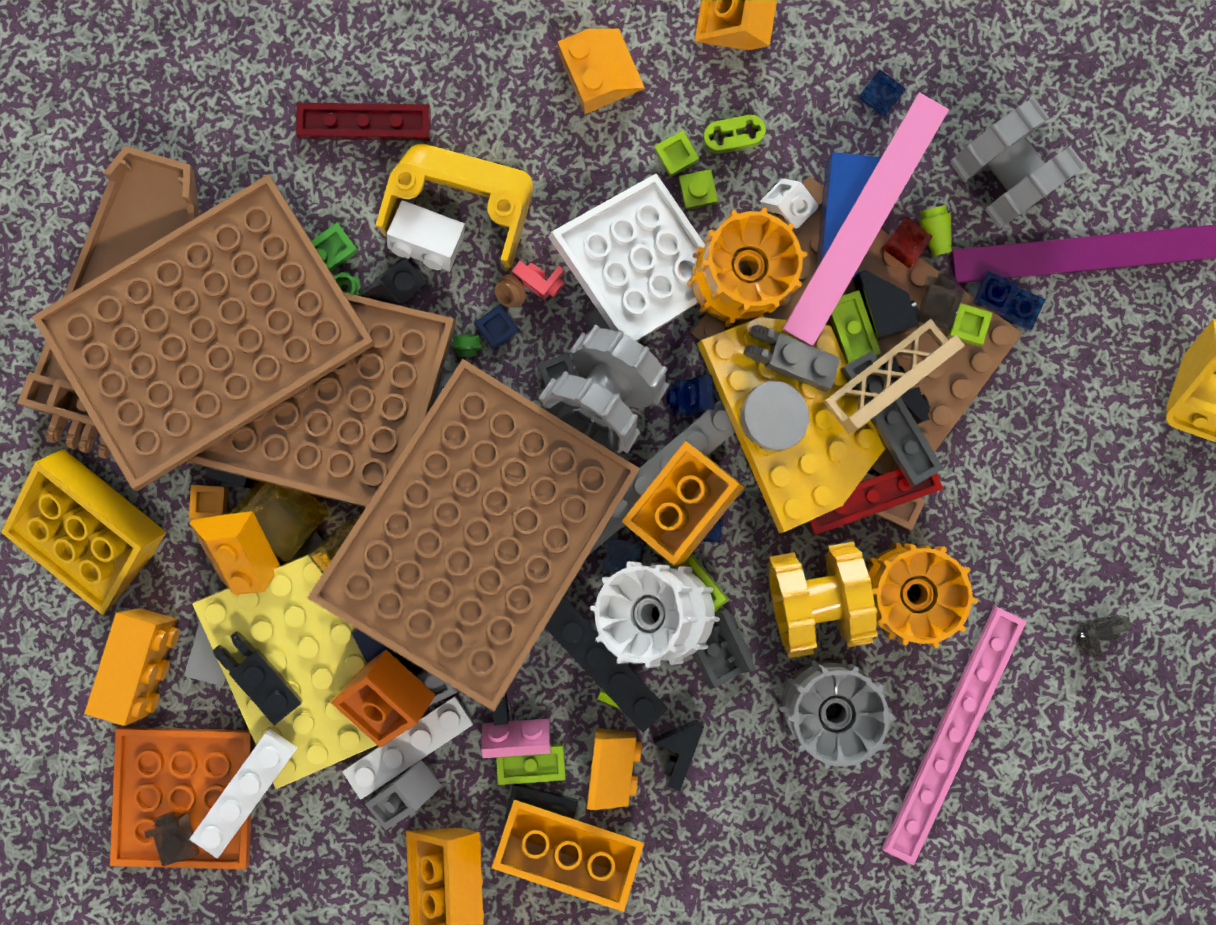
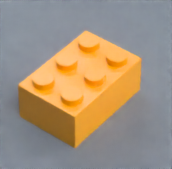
M143 608L117 612L84 714L126 726L153 713L160 700V694L156 693L159 681L165 679L170 668V661L166 660L169 649L174 648L180 636V629L176 628L179 619Z

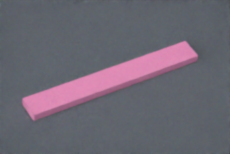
M920 92L918 93L781 331L805 344L814 345L949 111L948 108Z
M996 606L993 607L881 848L883 851L909 864H915L1023 631L1026 620Z

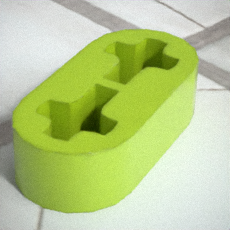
M744 115L715 121L706 127L703 135V144L713 154L753 148L762 142L766 126L764 121L756 115ZM746 124H751L753 129L758 128L759 130L756 132L754 139H750L748 134L737 135V132L744 131ZM715 130H719L720 135H732L731 137L724 138L722 145H717L715 140L710 141L709 139L713 137Z

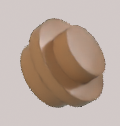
M506 274L499 279L495 286V295L503 306L517 307L524 303L526 299L525 287L522 281L515 276Z

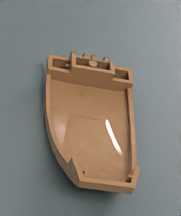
M123 147L103 173L109 181L63 298L199 216L195 172L191 165L132 147ZM45 343L34 373H28L17 403L28 409L52 416L46 433V440L48 442H58L67 420L71 421L72 423L66 438V446L71 449H75L78 446L81 452L88 453L93 447L98 430L48 344ZM102 438L98 449V456L107 459L111 452Z

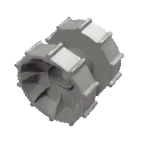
M1034 97L992 125L950 160L951 166L964 183L989 167L1007 192L984 209L999 229L1086 167L1071 146L1045 163L1027 140L1028 136L1049 119V116Z
M594 325L587 334L581 333L569 351L573 355V370L577 371L582 377L569 375L567 372H564L557 380L554 378L550 380L538 399L543 402V409L616 454L622 451L628 453L639 436L640 431L637 429L636 422L638 415L633 414L627 406L638 408L640 411H643L645 407L651 404L657 406L669 387V384L665 382L667 368L660 364L657 358L649 351V347H644L637 341L624 335L623 331L619 330L616 332L609 329H601Z
M841 657L837 661H816L813 658H809V664L800 668L792 677L789 675L785 676L788 683L783 692L782 703L777 704V708L783 713L784 721L789 729L786 735L790 740L796 738L795 746L801 752L806 750L815 759L819 760L826 770L830 768V765L841 767L854 765L857 769H860V763L870 758L879 748L881 750L886 749L883 742L888 733L889 721L895 719V716L889 712L887 702L881 692L884 690V686L877 681L873 683L866 674L858 673L859 669L855 665L849 664L847 666V661ZM833 703H839L841 706L840 715L835 719H827L826 709Z

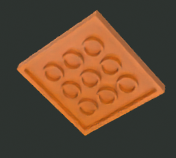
M119 727L115 729L110 866L247 869L250 866L251 813L218 859L189 839L254 750V740L250 731Z

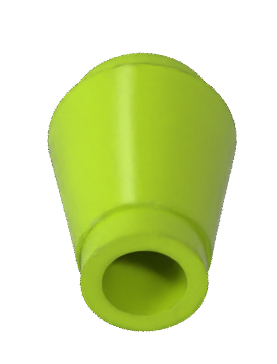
M943 205L919 211L921 220H918L932 256L952 252L951 212L948 213L947 206Z

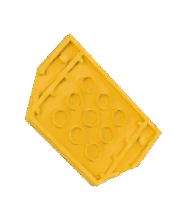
M759 317L699 341L697 345L778 532L783 533L843 506L885 448L871 420L858 430L848 434L824 404L826 399L848 383L840 370L848 364L831 325L824 326L813 345L817 349L841 358L832 390L825 392L767 369L764 364L744 356L746 345H756L769 351L771 345L750 336L751 328L754 325L770 328L776 331L777 334L781 333L793 338L781 331L787 320ZM768 381L784 382L794 387L803 396L809 411V424L804 437L796 445L782 451H766L760 448L761 446L751 442L746 437L740 423V408L746 396L753 388ZM843 395L835 401L847 417H850L857 411L858 398L856 396Z

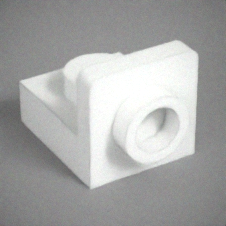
M783 178L760 201L769 212L783 215L789 224H794L796 229L818 209L817 202L801 182Z

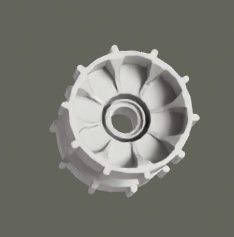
M627 562V568L616 572L611 577L602 578L604 585L598 594L596 605L591 606L590 610L595 611V624L599 634L596 637V641L603 642L608 650L618 657V664L629 662L645 663L646 668L659 667L661 660H669L670 665L682 664L684 662L683 658L694 654L698 650L708 648L706 641L712 632L714 622H718L720 619L715 616L714 603L711 597V592L714 590L713 587H706L701 579L692 573V567L680 566L679 568H670L669 565L652 563L651 566H642L640 562ZM655 605L660 611V617L657 622L652 618V610Z

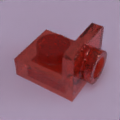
M905 217L890 235L891 237L882 249L910 269L933 236L908 217Z

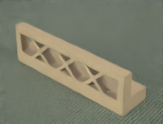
M930 319L826 399L824 404L846 432L851 434L965 345L957 335L948 340L932 319ZM926 331L940 346L932 353L918 351L919 336ZM912 342L911 350L904 349ZM896 354L911 356L909 371L906 373L892 371L893 356ZM917 357L924 358L916 365ZM886 363L885 370L878 369L880 366ZM870 374L884 376V387L881 393L865 392L867 376ZM891 377L899 378L890 385ZM858 383H860L859 391L851 390ZM843 395L858 397L857 411L850 417H847L835 402ZM864 398L872 399L864 405Z

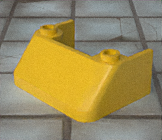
M416 144L409 148L389 176L376 226L381 233L387 237V232L401 200L412 199L418 196L423 189L425 180L489 197L487 210L491 220L500 226L509 228L501 262L505 270L511 271L533 195L534 187L531 177L519 169L427 144Z
M1214 318L1182 358L1166 405V420L1170 426L1216 442V374H1214L1216 371V319Z

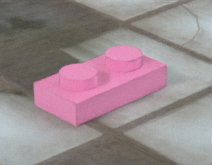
M549 718L509 721L508 724L495 726L494 722L482 723V757L495 758L551 753Z

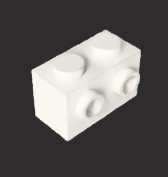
M401 200L387 232V248L399 257H412L422 261L431 269H444L450 272L464 238L465 223Z

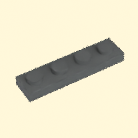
M872 350L840 370L846 380L850 382L876 362L878 358ZM870 374L866 377L865 392L879 394L883 391L884 376ZM860 383L853 387L852 390L859 391ZM901 397L897 398L871 419L910 487L921 483L944 469ZM864 398V405L872 399Z

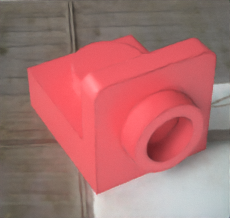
M519 261L512 270L513 276L521 280L525 287L544 301L549 295L553 298L556 297L566 283L562 279L565 276L564 269L560 266L555 269L547 281L544 279L546 274L533 263L527 266Z

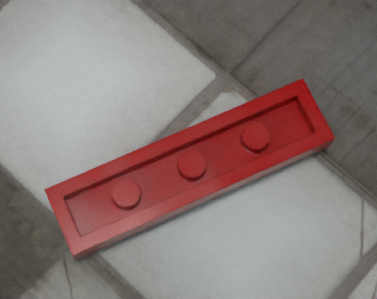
M899 468L860 482L843 506L808 522L813 535H817L943 489L938 473L921 483L910 487Z

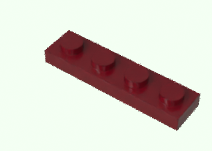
M297 103L296 136L299 139L430 141L431 108L429 104Z

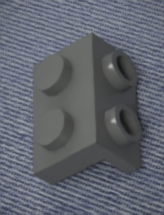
M721 608L715 612V616L719 617L720 620L714 622L712 632L706 641L708 648L698 650L693 654L709 689H714L741 673L751 672L755 669L752 661V652L743 643L737 630V621L728 612L727 608Z

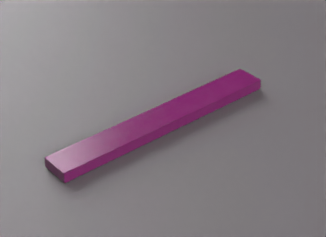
M1216 225L953 249L950 252L953 282L958 284L1216 259Z

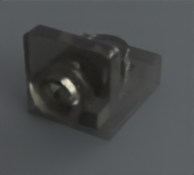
M938 274L937 278L927 276L925 281L927 289L919 309L920 319L917 320L918 322L925 324L932 319L937 327L951 331L965 293L960 284L957 283L958 280L945 274Z
M1114 614L1078 621L1079 631H1076L1075 637L1079 649L1084 651L1085 655L1093 658L1102 657L1100 640L1121 638L1120 633L1132 631L1130 617Z
M174 812L161 815L153 819L154 825L144 831L146 838L154 837L162 867L194 857L199 853L198 845L189 840L194 832L188 813L175 817Z

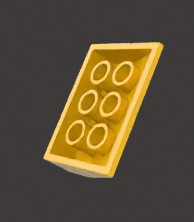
M61 449L34 463L1 531L3 535L102 615L108 612L155 554L167 533L65 449Z

